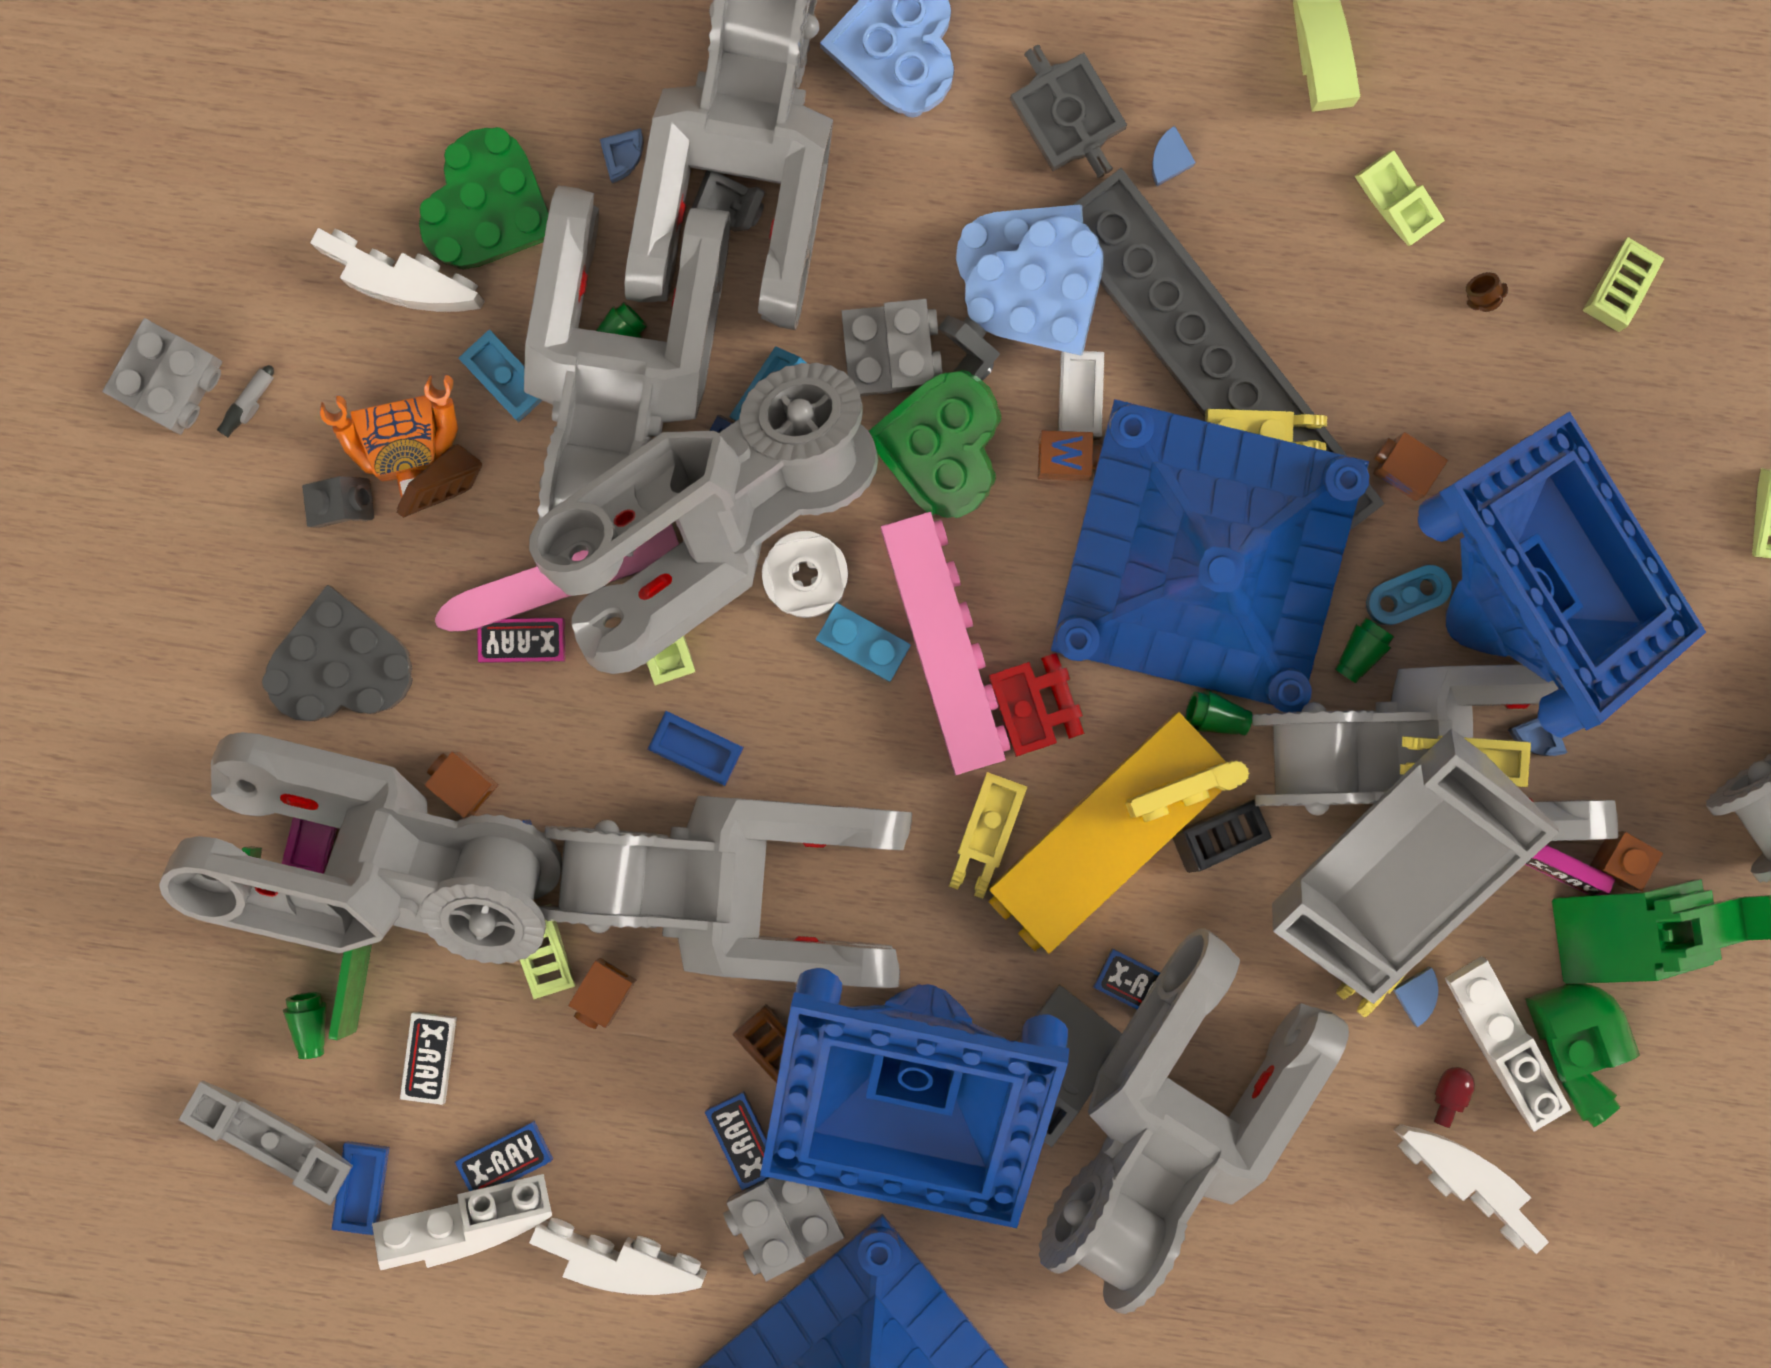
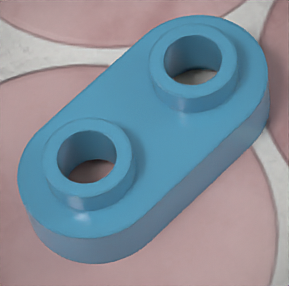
M1422 566L1375 586L1369 592L1366 599L1367 612L1371 619L1378 624L1390 626L1400 623L1445 603L1451 594V579L1447 572L1438 566ZM1423 580L1429 581L1433 586V591L1429 596L1424 595L1420 590V584ZM1383 597H1389L1393 600L1394 608L1391 612H1386L1381 608L1380 602Z

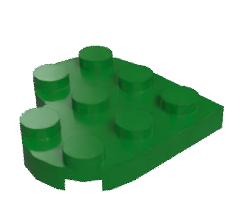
M495 127L471 130L450 144L444 153L446 185L432 193L420 205L419 227L421 238L433 257L437 260L439 259L445 265L465 270L481 267L543 243L549 211L529 159L518 141L511 137L504 129Z
M966 370L945 372L926 381L869 430L874 440L877 454L913 500L927 513L931 512L932 515L937 514L945 518H960L981 506L989 496L990 489L996 481L992 462L984 447L992 439L996 427L1001 422V412L998 409L997 401L990 387L980 378Z

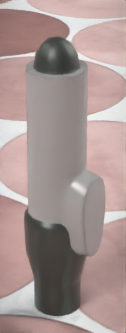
M271 365L264 366L262 369L259 368L237 400L231 404L217 431L229 438L242 423L246 424L254 416L259 408L258 399L274 379L272 377L274 368Z

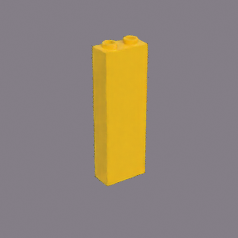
M1180 712L1174 713L987 888L994 895L988 902L1005 920L1011 915L1016 918L1024 927L1018 934L1035 952L1040 947H1043L1050 954L1222 790L1216 787L1208 789L1209 798L1186 807L1183 800L1167 805L1169 814L1148 822H1144L1142 816L1130 817L1125 804L1126 800L1218 764H1224L1226 761Z

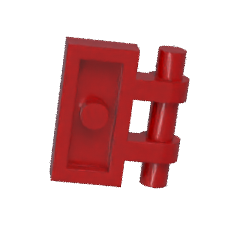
M1057 653L1041 658L1046 672L1045 675L1035 678L1029 661L988 676L1015 757L1056 744L1057 741L1052 727L1062 723L1064 724L1068 739L1085 734L1079 718L1083 716L1080 705L1074 704L1067 681L1071 680L1067 667L1062 668ZM1048 687L1052 689L1059 710L1051 714H1047L1039 691Z

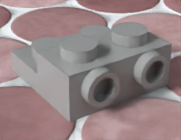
M927 299L887 302L882 307L841 310L847 373L857 386L860 396L916 391L926 381L942 374L940 351L932 352L930 335H938L936 309H927Z
M144 318L102 392L181 435L184 429L190 428L198 418L200 412L198 405L205 392L211 391L218 383L221 376L219 368L223 361Z
M768 1177L730 1196L726 1203L729 1210L723 1213L732 1234L737 1236L742 1233L749 1249L743 1252V1255L754 1276L762 1273L766 1282L805 1262V1258L844 1238V1233L821 1188Z

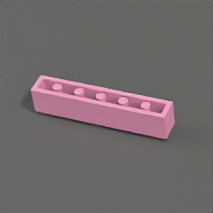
M931 512L881 526L882 536L954 774H962L1005 761L1004 752L1011 750L1004 725L995 726L991 711L998 709L992 685L983 686L979 669L986 667L979 643L971 645L966 628L973 627V622L967 603L959 604L954 587L960 586L961 583L954 561L947 563L945 561L941 546L948 545V540L942 520L934 522Z

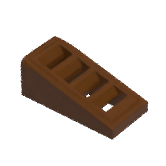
M459 444L453 445L408 483L396 513L404 518L465 493L472 488L482 468V462Z
M765 1004L734 1031L732 1035L777 1083L779 1068L773 1062L782 1055L787 1027L772 1009ZM767 1022L772 1029L755 1043L750 1036ZM779 1035L784 1041L766 1056L761 1049Z

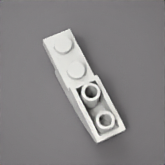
M318 228L310 242L320 253L346 266L340 279L349 287L384 302L417 310L436 312H460L481 309L485 302L475 292L478 287L477 284L457 273L454 274L452 279L438 272L441 267L439 264L419 253L415 259L401 253L393 268L392 266L395 261L373 248L369 254L357 249L355 246L358 241L338 229H334L332 234H329Z
M1481 956L1447 976L1445 980L1460 1006L1458 1011L1492 1070L1530 1129L1536 1131L1570 1111L1571 1108L1537 1044L1526 1033L1488 960Z
M1401 1124L1394 1129L1403 1140L1398 1147L1415 1165L1421 1160L1433 1172L1427 1178L1445 1197L1452 1192L1464 1201L1471 1193L1475 1192L1470 1199L1487 1217H1490L1493 1213L1496 1214L1505 1224L1500 1229L1501 1233L1518 1250L1524 1245L1537 1254L1549 1243L1519 1210L1531 1197L1495 1165L1466 1147L1441 1135Z
M544 1174L457 1194L459 1203L372 1223L380 1270L425 1260L427 1268L444 1264L494 1247L537 1226L552 1216Z
M551 1218L549 1222L545 1220L538 1224L529 1242L534 1246L569 1260L563 1274L564 1278L611 1292L638 1295L680 1293L701 1288L707 1273L706 1270L700 1268L701 1262L683 1253H677L676 1257L660 1251L661 1245L649 1238L637 1236L636 1240L628 1237L621 1252L613 1250L615 1245L611 1241L596 1235H590L589 1239L573 1232L574 1226L557 1218Z

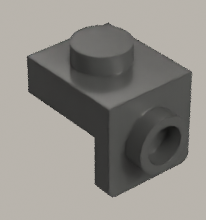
M707 170L691 208L728 211L731 218L730 230L734 232L749 230L751 226L753 227L757 224L763 213L764 204L761 201L765 191L759 187L748 188L718 172Z
M948 315L938 329L966 353V356L953 372L966 370L984 380L991 373L994 366L993 362L1000 353L983 339L987 332L969 317L961 321Z
M338 476L302 485L307 527L321 528L347 521H370L374 519L373 496L368 478Z

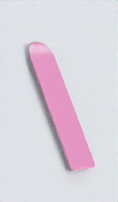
M672 524L636 548L633 556H625L617 575L608 583L641 572L679 545ZM583 550L575 553L572 560H583L588 555V551ZM534 567L467 590L451 598L440 608L435 617V623L438 628L449 632L468 631L547 605L571 595L563 592L542 574L538 567Z

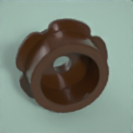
M1486 272L1472 278L1466 286L1467 298L1469 299L1467 300V305L1472 310H1480L1482 312L1493 311L1502 304L1503 298L1507 296L1508 286L1506 283H1501V280L1495 273Z

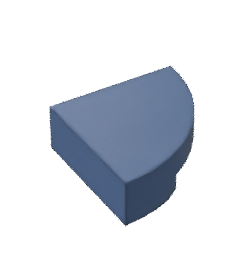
M1175 126L1161 137L1153 154L1152 175L1156 186L1194 167L1196 163Z
M640 128L600 139L610 180L612 183L618 182L628 176L640 161L644 144L642 130Z
M1538 717L1508 729L1515 741L1531 742L1530 752L1533 754L1557 756L1568 753L1562 738L1547 732L1541 726Z
M1431 967L1424 969L1397 985L1393 990L1416 1027L1422 1025L1430 1017L1437 1003L1438 982L1435 972Z

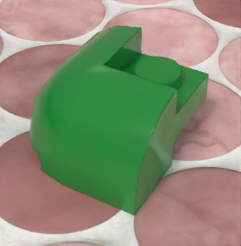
M1586 983L1569 984L1525 998L1539 1039L1546 1040L1560 1081H1569L1605 1068H1614L1640 1056L1624 1011L1615 998L1600 987Z

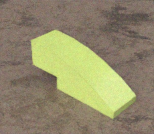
M1293 0L1303 75H1307L1311 111L1354 107L1360 98V91L1351 40L1341 1Z

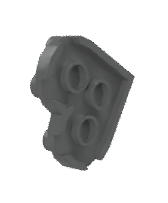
M327 585L274 651L266 667L262 685L277 709L295 720L315 722L323 718L332 717L343 707L357 713L376 714L384 710L393 709L406 697L413 678H411L412 664L409 658V651L396 636L332 586Z

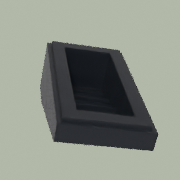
M1251 799L1181 829L1172 839L1185 870L1188 873L1203 871L1272 837L1259 806H1255V799ZM1242 814H1244L1253 835L1249 838L1246 837L1238 818ZM1228 822L1236 841L1235 844H1231L1223 823ZM1209 829L1212 830L1220 850L1215 851L1207 832Z

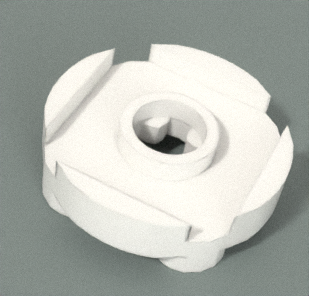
M799 531L782 537L769 551L762 567V580L770 600L782 612L800 618H811L828 612L842 599L848 583V568L842 551L828 538L811 531ZM807 563L809 569H817L818 576L811 579L812 585L804 587L801 581L793 580V574L799 572V564Z

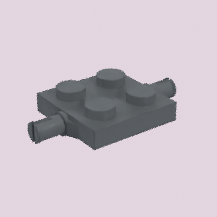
M1040 45L1034 46L1033 51L1030 48L1025 52L1024 56L1028 59L1036 76L1027 86L1011 94V103L1052 171L1059 169L1072 160L1086 157L1097 178L1103 177L1104 173L1108 174L1113 170V167L1108 162L1101 147L1108 139L1126 130L1127 123L1084 52L1066 63L1051 66Z

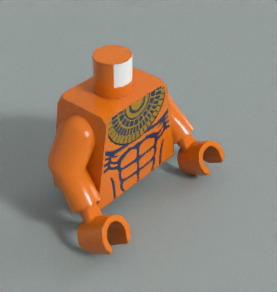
M445 375L444 378L445 390L436 389L432 384V376H429L424 386V396L351 411L352 419L346 418L347 403L341 396H336L337 405L341 409L336 414L328 412L323 402H321L320 406L321 419L326 424L333 426V431L345 453L365 473L374 474L381 481L397 479L401 498L408 483L452 447L458 432L454 403L449 398L453 388V379L449 375Z

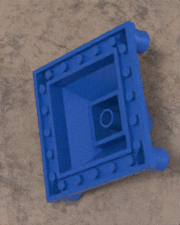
M1114 399L1051 651L1061 653L1072 661L1087 659L1274 705L1276 709L1284 713L1302 712L1304 706L1311 699L1312 687L1309 679L1359 497L1366 492L1369 486L1370 476L1367 470L1369 461Z
M1570 411L1522 439L1518 444L1419 505L1418 524L1426 536L1443 542L1461 532L1464 535L1460 539L1462 580L1458 582L1445 614L1446 628L1449 635L1464 647L1502 657L1509 655L1545 681H1554L1558 690L1541 698L1539 701L1538 719L1541 726L1556 737L1563 738L1583 728L1587 731L1602 724L1706 633Z
M824 968L809 969L801 973L797 979L790 1007L760 1176L1017 1228L1068 1065V1028L1065 1023L1048 1014L1034 1016L1024 1023L1021 1042L1010 1041L973 1024L972 1018L963 1006L946 990L934 985L919 984L906 989L887 1000L885 1005L847 1007L839 1005L843 988L838 976Z
M881 1214L698 1368L1009 1367L886 1217Z

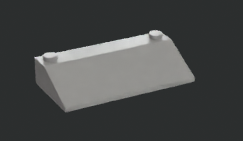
M1450 729L1272 903L1273 932L1374 1004L1559 834V828L1486 754L1453 729Z

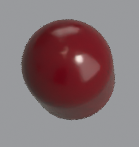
M1452 1067L1441 1075L1434 1093L1436 1095L1434 1101L1440 1104L1434 1119L1435 1123L1450 1128L1456 1111L1463 1113L1465 1107H1468L1475 1089V1082L1471 1073L1466 1069Z

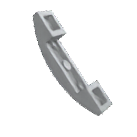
M200 1081L179 1118L181 1122L215 1141L223 1139L294 1180L292 1183L294 1186L328 1205H331L353 1167L352 1164L334 1150L285 1119L253 1102L205 1081Z

